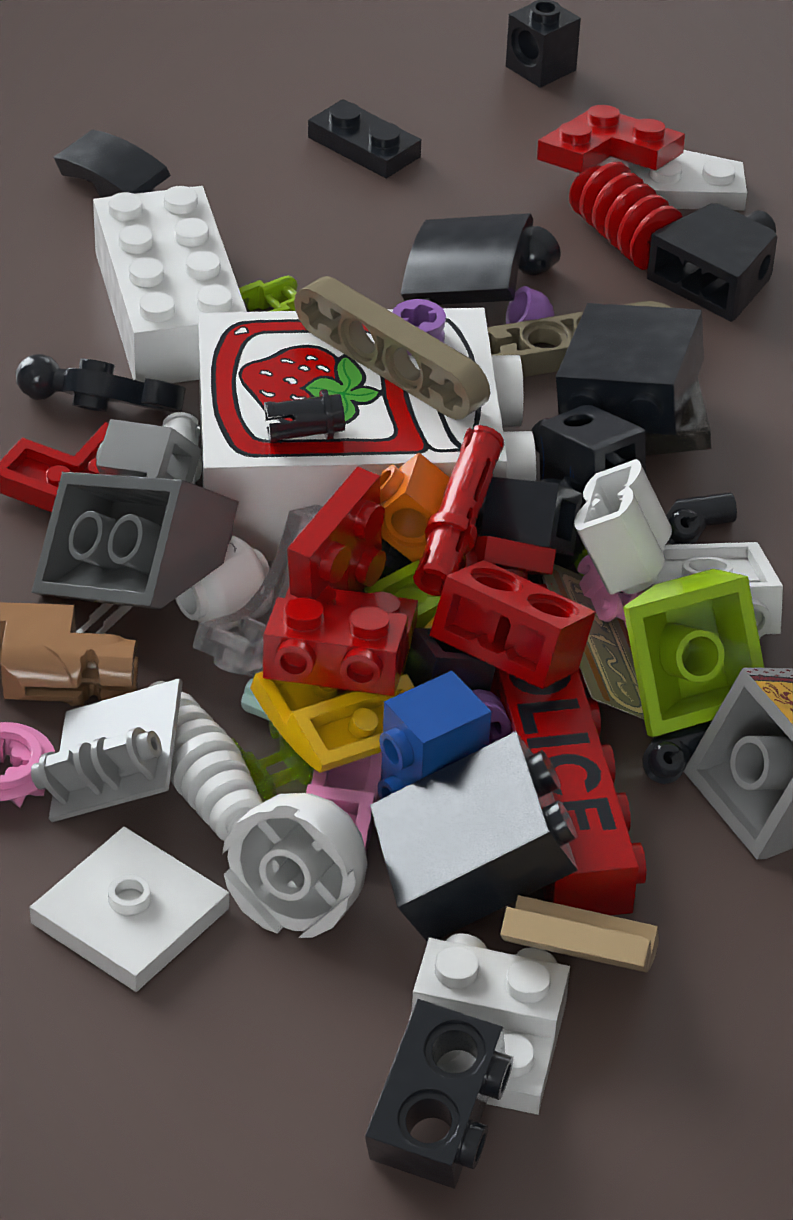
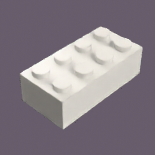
M175 186L168 190L137 194L123 192L111 197L93 199L96 256L133 380L145 382V378L169 383L199 380L198 313L247 312L203 186Z

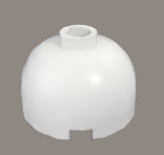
M279 794L249 810L236 823L224 841L223 853L228 850L227 858L230 867L224 873L227 889L247 916L262 928L277 934L284 927L292 931H304L298 938H313L332 929L357 899L364 886L367 856L361 832L349 814L334 802L314 794Z

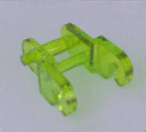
M271 721L269 722L270 734L273 739L280 738L281 751L258 760L252 752L245 753L236 740L231 738L241 752L258 794L261 793L266 800L277 796L276 788L298 779L305 786L311 784L312 770H314L293 750ZM281 761L288 767L272 775L265 769Z

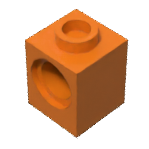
M417 453L400 468L391 465L380 474L381 505L385 508V517L381 527L382 538L412 562L422 558L427 542L424 533L430 516L439 511L450 479L448 475L421 453Z

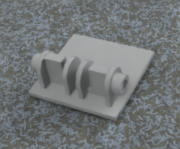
M180 679L66 711L60 751L58 753L48 752L42 754L39 762L34 763L31 767V777L34 785L40 790L47 789L52 794L49 820L51 822L169 791L183 684Z

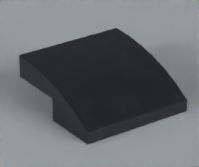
M531 213L425 220L415 238L407 262L401 289V296L404 301L429 298L431 302L438 305L514 301L519 266H527L534 221Z

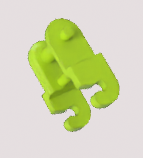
M283 276L265 284L258 280L239 288L242 299H245V305L250 311L258 308L264 310L269 307L274 308L270 311H295L294 300L298 284L292 276Z

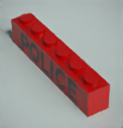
M545 583V584H538V585H540V586H542V587L548 589L546 583ZM496 667L490 692L501 700L511 722V733L516 731L533 754L543 750L550 759L561 784V788L552 792L555 802L559 800L564 805L578 835L577 839L569 842L578 871L543 887L545 901L610 916L633 913L636 884H644L646 881L645 854L640 842L631 843L629 836L631 815L628 798L625 792L616 793L615 791L616 769L613 750L610 744H601L600 742L601 717L597 700L592 699V697L587 698L585 693L586 683L580 668L569 676L541 689Z

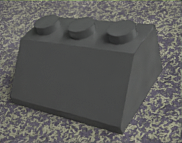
M62 472L31 593L40 596L160 610L224 564L228 544L233 534V523L239 501L180 479Z

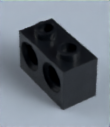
M417 999L365 1134L370 1160L454 1189L463 1166L475 1169L481 1157L488 1133V1125L479 1123L489 1097L497 1100L501 1099L513 1066V1056L505 1054L503 1026ZM455 1050L468 1052L476 1059L468 1070L461 1073H448L437 1066V1062L444 1054ZM427 1118L443 1120L451 1127L444 1138L433 1143L420 1142L413 1138L410 1133L418 1122Z

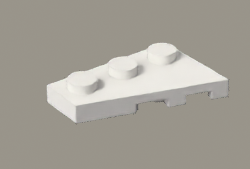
M684 150L683 154L656 171L611 156L597 164L603 166L610 162H622L631 169V173L638 175L643 179L644 184L652 187L657 195L662 196L669 202V206H673L676 209H701L713 203L722 204L732 210L745 211L747 189L743 162Z

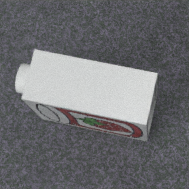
M443 308L446 314V322L443 329L445 332L444 343L477 363L485 373L490 385L488 402L464 419L459 420L447 417L311 334L300 322L296 311L198 313L203 488L239 501L233 523L232 536L245 541L252 549L259 550L267 561L288 560L287 548L357 466L380 475L389 466L395 465L397 468H400L417 453H421L450 477L460 454L464 435L467 429L471 428L473 430L476 425L493 428L504 439L505 445L496 463L493 477L536 481V454L532 431L503 432V427H520L522 424L524 394L521 358L519 355H491L485 309ZM363 325L366 334L371 339V341L374 342L371 333ZM409 355V358L412 361V363L415 365L417 369H419V366L414 357ZM324 389L328 391L329 395H341L345 415V431L335 432L333 439L327 440L325 434L269 442L266 427H269L270 423L292 421V419L285 418L265 421L264 402L271 401L274 403L319 397L320 390ZM477 519L475 527L477 528L478 536H480L481 529Z

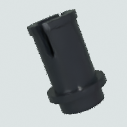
M324 389L320 390L319 397L274 403L271 401L264 402L265 421L285 418L292 419V421L270 423L269 427H266L270 443L277 442V440L325 434V438L330 440L334 438L335 432L345 431V415L340 394L329 395L328 391Z

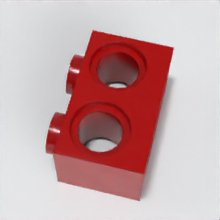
M482 560L446 576L429 635L544 689L578 671L596 611L486 560Z

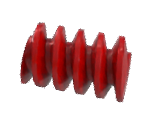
M610 162L603 166L594 165L575 177L570 188L569 202L572 210L583 217L588 224L608 239L611 245L620 250L621 254L641 270L648 269L652 233L683 218L679 210L669 206V202L666 199L657 195L652 187L644 184L643 179L635 173H631V169L622 162Z

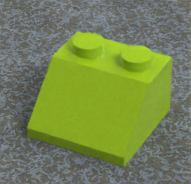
M710 569L655 584L623 607L648 736L655 737L713 720L742 668H764L749 579L746 575Z

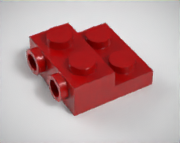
M327 586L318 598L314 600L291 595L289 587L285 598L277 597L263 634V678L395 696L414 628L417 624L418 600L396 597L387 592L363 593L333 589L330 586Z

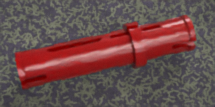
M476 425L473 430L471 428L467 429L460 454L443 495L440 509L437 513L430 516L425 528L426 547L413 575V580L420 590L429 595L441 596L446 576L459 571L463 556L472 551L478 536L477 528L475 527L476 520L493 477L496 463L505 445L501 434L493 428Z

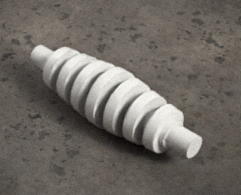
M157 681L152 683L149 687L162 684L165 682ZM181 692L170 780L187 803L210 825L216 835L225 841L236 823L249 810L263 803L258 794L255 783L235 742L214 722L212 717L200 707L192 696Z

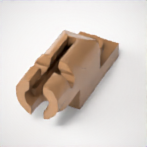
M0 602V666L4 699L63 701L71 706H84V702L92 695L98 696V700L103 701L137 691L138 657H135L138 645L137 640L124 639L121 636L112 634L76 633L74 605Z

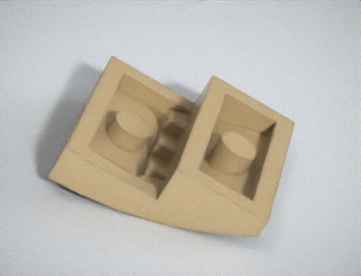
M518 895L515 908H506L500 933L501 938L507 942L645 973L650 970L659 943L658 926Z

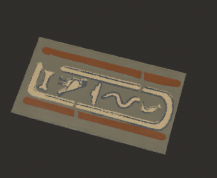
M554 564L552 575H543L549 590L595 611L591 598L584 596L579 585L583 578L582 575ZM596 613L579 666L590 695L594 700L644 719L628 630L625 623L617 617L610 622H604L598 618Z

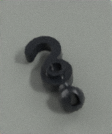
M45 354L30 355L20 362L16 370L17 385L31 399H46L56 392H64L74 395L72 406L107 412L109 402H121L161 411L182 412L186 388L165 381L145 378V382L117 376L114 375V364L84 358L80 359L79 368L62 369L50 356Z

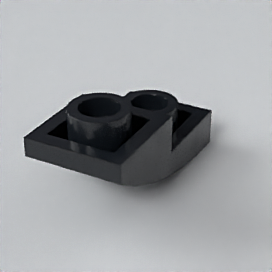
M97 130L89 131L53 157L61 175L86 179L89 182L93 181L100 198L111 197L123 192L134 194L154 192L156 186L171 176L167 166L143 149L115 135Z

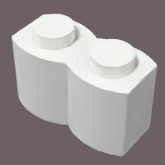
M635 459L596 473L584 488L583 497L586 503L579 510L574 520L576 530L609 594L620 591L626 594H634L654 584L664 565L665 557L663 551L672 533L671 525L641 463Z

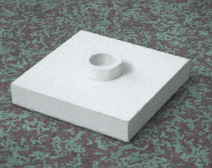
M123 827L30 906V919L33 925L137 992L229 909V892L131 830Z

